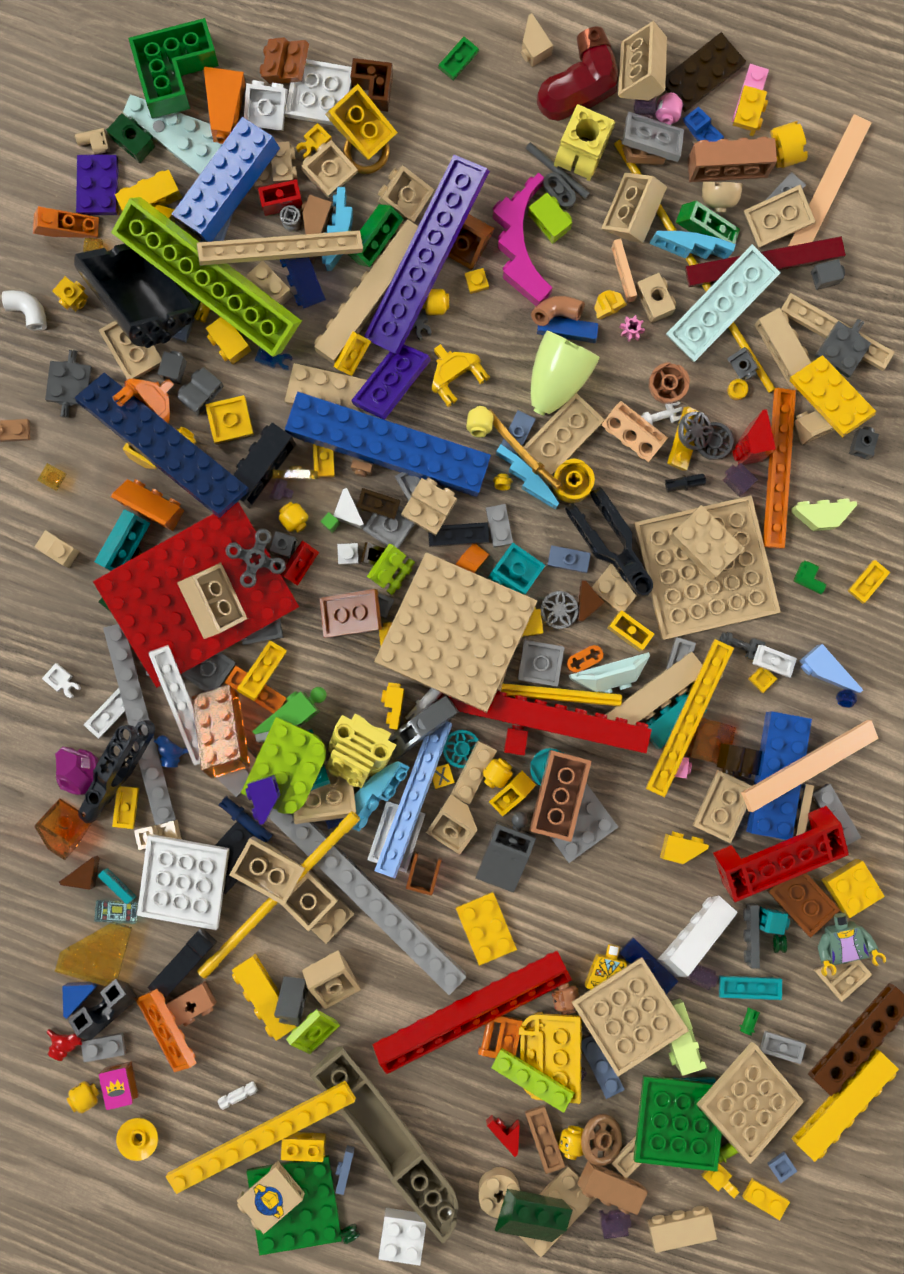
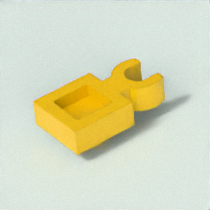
M317 123L304 135L306 142L299 143L296 146V150L299 153L302 149H306V153L303 154L304 159L311 155L313 149L318 152L319 146L323 143L327 144L332 138Z

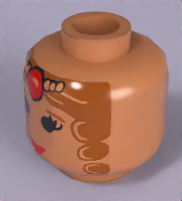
M569 982L552 991L556 1011L561 1012L562 1015L577 1012L572 1004V1001L579 997L576 986L569 985Z

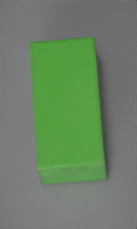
M329 512L321 520L322 525L331 533L340 525L339 520Z

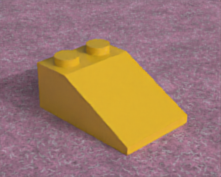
M358 84L325 114L338 131L367 160L398 133Z

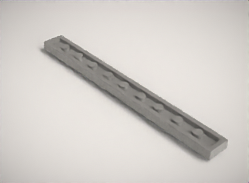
M116 624L104 627L103 630L128 724L135 727L138 722L149 720L129 642L120 626ZM143 724L141 731L144 735H147L148 728ZM153 736L139 760V765L155 825L176 820ZM135 741V742H134L135 750L138 751L139 745H138V743Z

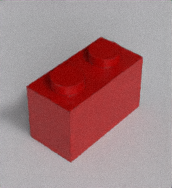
M297 179L258 188L265 216L280 213L285 206L289 205L297 209L302 208L303 202Z

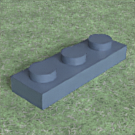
M590 1034L582 1038V1050L605 1098L608 1099L624 1091L625 1089L619 1077L614 1072L593 1036Z

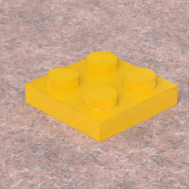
M244 395L205 404L215 444L254 435Z

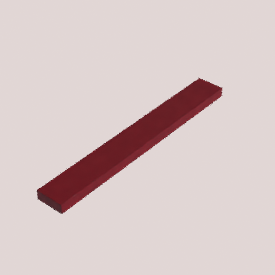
M842 236L761 252L777 270L840 259L846 256ZM740 256L686 266L685 272L688 287L715 283Z

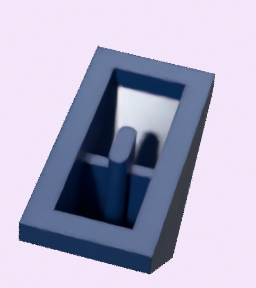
M97 981L72 982L62 986L63 1016L66 1019L69 1018L100 983Z

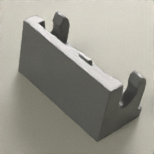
M284 976L274 1014L275 1018H279V1023L300 1026L308 993L305 979Z

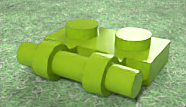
M389 543L366 577L383 589L389 583L390 586L386 591L393 595L402 586L401 582L406 575L411 573V568L415 562L408 558L405 564L402 563L406 555ZM399 568V569H400L399 573L397 574V576L395 577V579H393L392 576L394 575V573L396 572V570Z

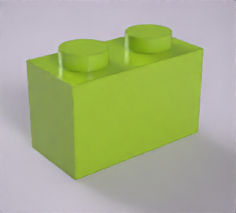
M546 193L529 206L528 216L549 241L554 244L571 230L573 222L569 213L563 212L559 207L558 200Z

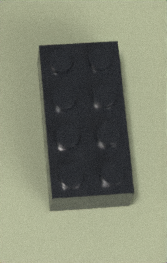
M273 422L263 428L260 434L261 438L250 446L248 450L250 453L245 459L242 458L236 466L237 470L233 475L248 487L249 492L239 502L249 509L296 446L293 437Z

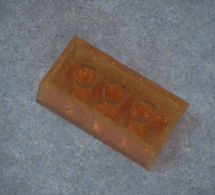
M226 685L191 696L201 770L212 779L250 767L239 694L230 685Z

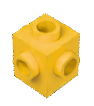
M66 276L52 290L60 299L58 302L65 309L71 308L75 312L84 307L88 298L84 292L86 288L78 281L73 283Z

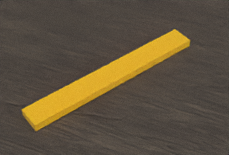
M714 639L646 785L647 790L662 797L666 796L734 647Z

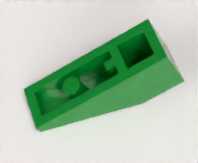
M697 200L683 204L676 220V224L689 232L716 237L735 244L740 231L738 227Z

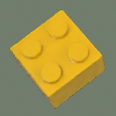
M854 859L822 879L841 913H845L848 918L853 917L885 897L865 863L859 859Z

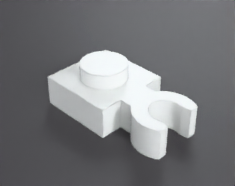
M55 663L42 678L57 692L64 689V694L69 698L74 697L70 693L71 687H75L77 690L81 689L79 684L69 681L73 676L58 663Z

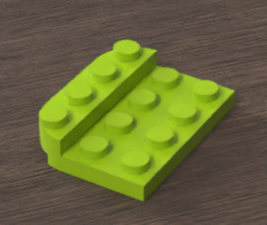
M276 717L242 788L241 794L247 796L246 788H248L247 784L249 782L275 775L281 795L273 809L278 810L277 812L282 814H292L299 810L307 801L326 760V748L321 738Z

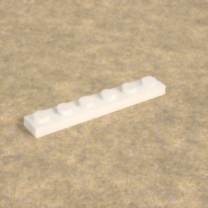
M169 645L150 651L149 656L194 766L213 759L214 756Z

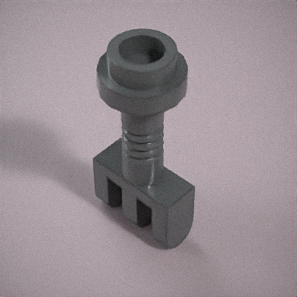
M723 632L719 641L727 645L747 651L745 658L754 660V652L756 653L757 651L756 646H765L766 644L755 638L751 639L750 644L732 638L733 634L730 632Z

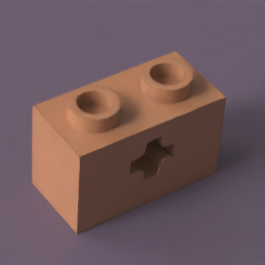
M203 981L168 1001L166 1006L174 1014L177 1027L181 1024L185 1027L195 1021V1016L199 1014L205 1016L214 1010L212 1007L217 1001L206 981ZM195 1003L196 1007L189 1008L188 1005Z

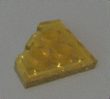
M111 922L63 949L59 954L55 972L108 986L112 981L119 978L132 927Z

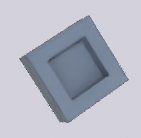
M782 1152L767 1163L780 1183L798 1172L785 1152Z

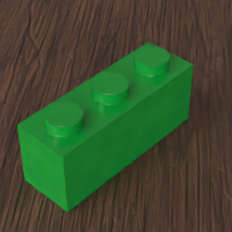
M378 204L360 230L363 252L348 255L358 265L371 267L404 219L392 206Z

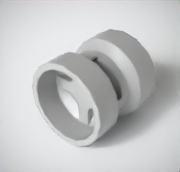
M290 205L285 206L281 210L280 218L285 230L295 232L300 229L302 220L299 210Z

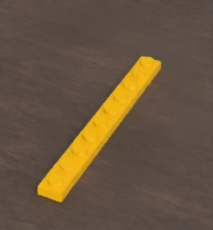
M343 1081L168 1172L166 1179L175 1193L178 1194L354 1103L356 1097L347 1082Z

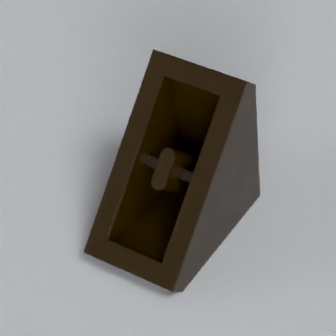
M365 542L361 564L373 568L386 548Z

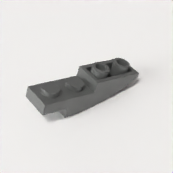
M448 695L412 718L388 739L396 744L392 753L394 760L399 759L426 736L433 734L459 713Z

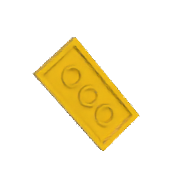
M823 355L790 377V382L842 438L872 418L876 413V410Z

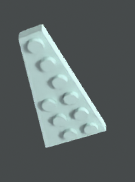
M130 94L123 111L124 115L127 118L131 116L139 124L138 127L142 130H148L152 134L153 139L158 140L169 152L200 175L222 145L218 142H213L210 124L179 112L152 119L146 100ZM161 120L165 124L162 132H156L153 129L155 121Z

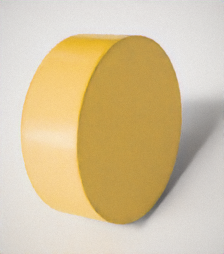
M742 379L733 380L727 388L729 397L734 400L743 399L749 390L748 384Z

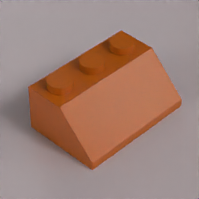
M127 479L112 493L111 497L120 504L171 531H174L184 512L180 507L181 503L172 498L169 501L162 498L163 494L155 489L151 491L145 489L146 485L136 479L134 482Z

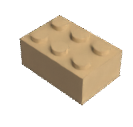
M702 505L669 536L711 580L717 577L745 549Z

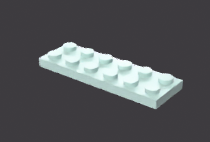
M752 244L666 335L695 362L767 288L780 272Z

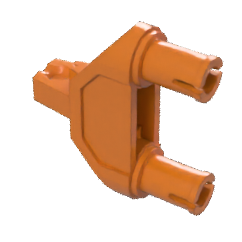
M128 379L125 381V387L112 397L114 401L119 400L116 403L122 407L132 396H135L169 423L170 407L167 391L174 384L170 379H166L161 384L158 381L150 382L140 379Z

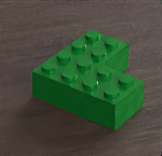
M205 18L128 38L152 119L190 109L181 76L202 71L204 67L213 68L219 66Z

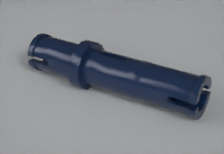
M227 795L219 803L218 806L232 816L231 819L233 821L239 822L256 838L267 843L273 836V834L244 811L245 808L239 807Z

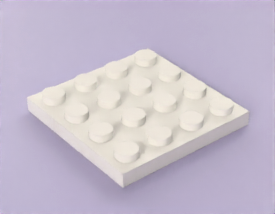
M149 834L147 836L137 916L217 930L219 928L230 848Z

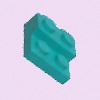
M512 543L488 578L493 582L525 595L546 565Z

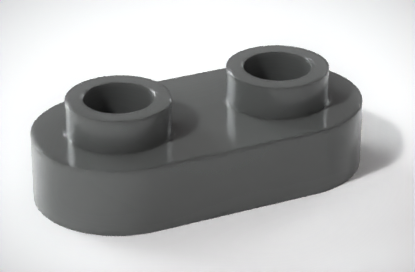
M558 173L547 174L543 181L545 192L558 200L561 209L567 210L572 208L576 200L575 192ZM554 183L556 187H550L549 184ZM567 198L569 201L563 202L562 199Z

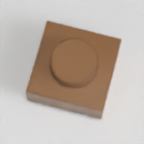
M353 459L351 469L355 471V475L366 477V475L372 476L373 465Z

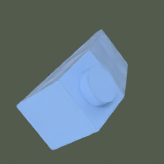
M823 644L814 647L800 660L801 668L808 675L811 674L813 677L852 693H861L863 691Z

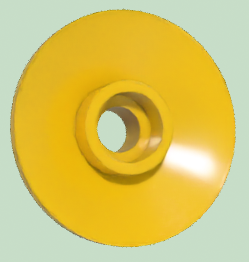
M144 1118L127 1120L119 1128L116 1136L118 1150L129 1160L141 1161L153 1154L158 1145V1133L155 1126ZM136 1134H141L142 1140L136 1139Z

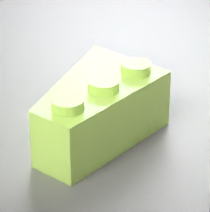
M681 999L670 1001L689 1030L668 1044L671 1052L668 1053L671 1064L676 1065L682 1076L707 1068L705 1062L701 1059L698 1050L699 1045L695 1040L684 1002Z

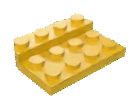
M543 1012L533 1013L524 1020L519 1028V1035H521L520 1059L575 1092L570 1103L580 1104L582 1018L572 1015L544 1014ZM524 1089L526 1093H528L531 1096L532 1099L542 1100L539 1097L532 1094L531 1092Z

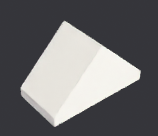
M343 489L333 516L341 522L360 529L364 528V523L348 489Z

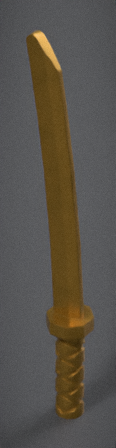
M489 409L493 413L494 427L533 469L532 472L536 475H541L552 487L559 490L562 484L545 470L541 462L538 463L523 448L494 412Z

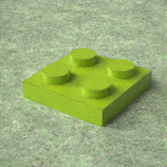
M316 1009L307 1016L300 1026L292 1030L286 1040L291 1046L311 1054L340 1025L334 1018Z

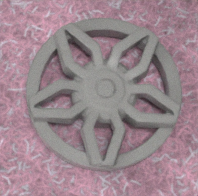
M563 591L550 593L541 604L540 610L543 621L555 629L569 627L578 616L576 600L572 595ZM557 595L555 598L556 603L548 601L550 597ZM560 595H562V602L558 601ZM565 596L568 597L573 603L568 602L564 604L566 601ZM545 603L552 604V608H549ZM567 606H574V608L568 610ZM544 608H545L547 611H551V613H549L547 619H546L545 614H544ZM575 611L573 619L570 620V616L567 613ZM553 615L555 619L549 622L551 616ZM564 616L567 617L568 623L563 620ZM559 618L560 622L564 625L558 626L554 625L553 623H555Z

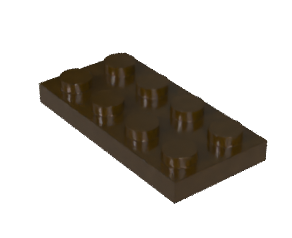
M720 32L666 75L665 90L668 93H675L683 102L682 110L686 112L743 67L746 60L724 34Z

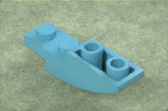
M337 187V194H333V207H336V213L332 214V226L327 225V232L324 233L346 232L352 229L353 209L352 207H346L347 195L345 187ZM343 254L322 256V264L326 265L327 271H332Z
M399 761L392 763L377 772L358 790L354 797L356 813L360 817V821L352 829L360 831L367 824L371 813L378 807L379 801L382 799L388 802L393 797L396 788L407 775V771L410 768L408 765Z

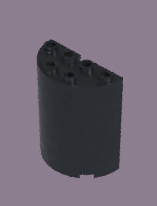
M125 243L115 245L110 251L101 248L75 254L74 265L76 270L134 345L150 348L159 343H167L172 336L193 321L197 308L179 285Z

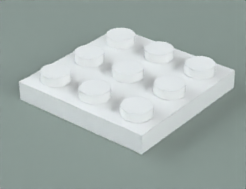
M306 59L302 82L290 83L285 117L333 125L325 114L351 90L350 76L352 67Z

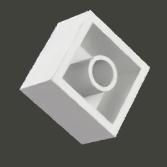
M386 1208L379 1260L420 1266L426 1223L416 1212Z

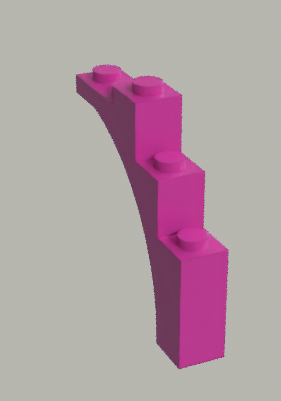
M537 173L535 177L531 176L526 181L525 188L521 192L517 191L512 197V201L505 197L503 201L499 200L493 207V219L505 229L498 237V249L511 259L503 267V279L535 306L551 295L553 288L541 277L532 264L526 250L523 235V219L530 199L543 186L544 177L540 173Z

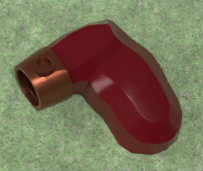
M602 27L588 28L577 36L579 58L582 62H577L564 72L549 77L541 84L536 96L537 106L540 112L549 120H564L573 114L577 104L590 109L616 93L618 82L616 59Z

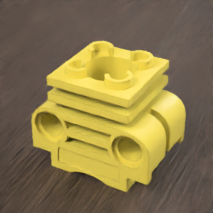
M577 104L561 139L554 166H559L569 171L574 166L575 174L585 177L587 181H590L609 142L615 126L614 120ZM585 137L590 139L591 141L585 142L579 138Z
M354 714L353 718L349 719L342 715L334 728L328 745L331 756L326 769L332 775L340 776L347 780L350 785L362 788L369 775L374 776L387 766L396 744L388 740L391 735L390 732L383 728L372 726L361 716Z

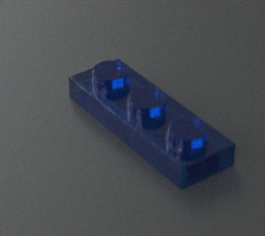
M634 937L619 951L630 963L642 957L666 995L679 982Z

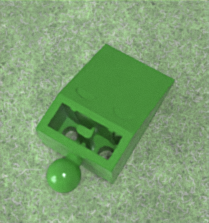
M322 687L313 688L310 697L301 691L293 692L286 698L288 702L252 732L260 734L270 731L276 717L294 725L307 723L320 712L314 703H321L326 699L325 689Z

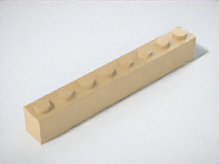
M409 219L404 224H400L396 230V236L385 245V251L381 256L378 255L372 264L371 270L363 274L360 285L352 289L349 295L350 299L347 303H342L338 309L339 314L335 319L332 318L328 322L325 333L323 335L320 334L315 340L314 347L316 352L332 364H335L352 331L359 334L379 307L418 228Z

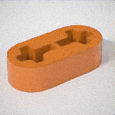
M593 645L572 655L567 660L568 670L572 673H577L600 662L603 658V650L599 646ZM591 649L599 652L597 660L594 658L586 659V656L591 654ZM573 658L576 661L583 658L584 662L579 664V669L571 667L570 664L573 663Z

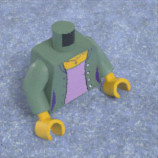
M845 913L834 915L835 925L825 927V933L822 935L817 947L821 963L824 964V967L821 969L823 976H827L826 968H829L832 976L836 974V967L834 965L870 958V954L873 955L872 963L875 966H878L876 957H880L883 963L886 962L885 955L878 953L879 948L873 937L862 926H858L853 921L847 922Z

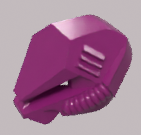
M62 746L55 753L57 783L61 790L75 795H85L93 782V770L98 763V758L88 750L79 749L76 751L73 748Z

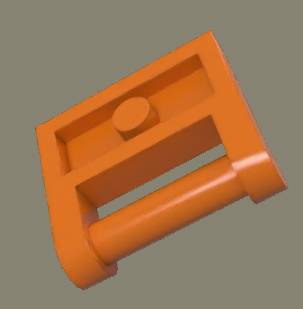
M502 1015L487 1023L478 1054L496 1059L499 1051L503 1048L516 1056L520 1037L519 1028L523 1021ZM498 1022L501 1024L496 1048L492 1050L489 1047L494 1023Z

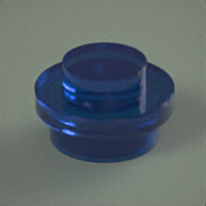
M851 690L839 691L836 695L837 703L845 708L853 707L857 702V695Z

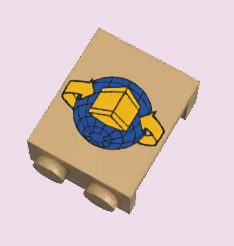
M277 1161L272 1165L270 1171L245 1193L242 1191L239 1194L237 1205L242 1213L248 1214L255 1229L261 1230L264 1234L303 1200L305 1193L280 1162Z

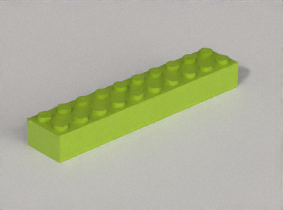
M141 197L128 200L111 233L274 357L281 354L302 320L229 264L200 265L197 251V243L199 241Z

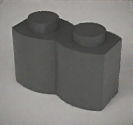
M204 367L192 374L191 382L179 389L177 397L180 402L197 416L206 409L205 404L210 403L224 387L223 383Z

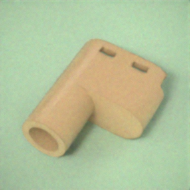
M105 128L75 134L77 145L91 144L94 155L110 152Z

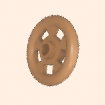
M599 1114L591 1118L584 1127L581 1138L582 1151L585 1158L595 1166L610 1164L617 1157L621 1149L622 1132L618 1122L612 1116ZM598 1125L600 1129L594 1133L593 1129ZM607 1125H610L612 1128L610 1132L605 1130ZM590 1140H592V1143H593V1146H594V1147L591 1148V1149H590ZM598 1151H603V1157H598Z

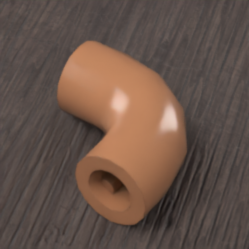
M567 296L550 297L543 300L533 309L531 317L540 326L547 325L552 318L557 316H564L578 321L583 313L585 303Z

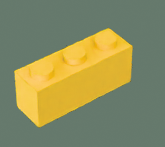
M169 169L159 171L149 179H142L134 186L122 188L115 194L122 211L130 198L141 197L153 207L156 205L166 206L182 199Z

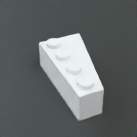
M720 896L708 897L702 904L703 908L691 918L690 923L657 959L674 977L689 976L738 913Z

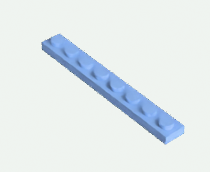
M446 722L433 734L423 739L374 870L375 872L394 879L396 878L452 727L451 722Z

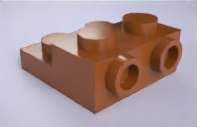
M285 37L268 39V44L263 49L265 56L264 64L260 65L261 77L269 84L302 82L309 43L306 40L288 41Z

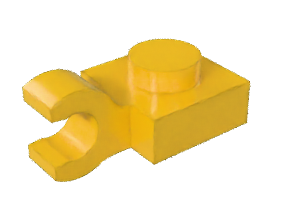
M719 1162L718 1171L705 1170L701 1174L717 1191L723 1187L733 1198L740 1193L729 1181L732 1175Z

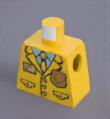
M608 944L606 955H595L584 984L587 989L594 988L627 966V962L624 959L618 958L619 946Z

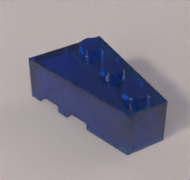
M309 257L279 259L282 268L286 267L289 275L286 278L290 287L294 286L297 292L294 298L298 306L302 305L303 309L326 300Z

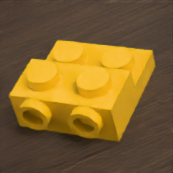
M388 682L387 690L382 692L381 702L385 703L384 707L392 708V712L387 713L386 724H390L389 729L398 730L405 689L401 688V684Z

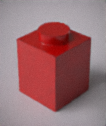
M512 725V729L507 728L504 745L505 753L525 756L528 731H524L523 726Z

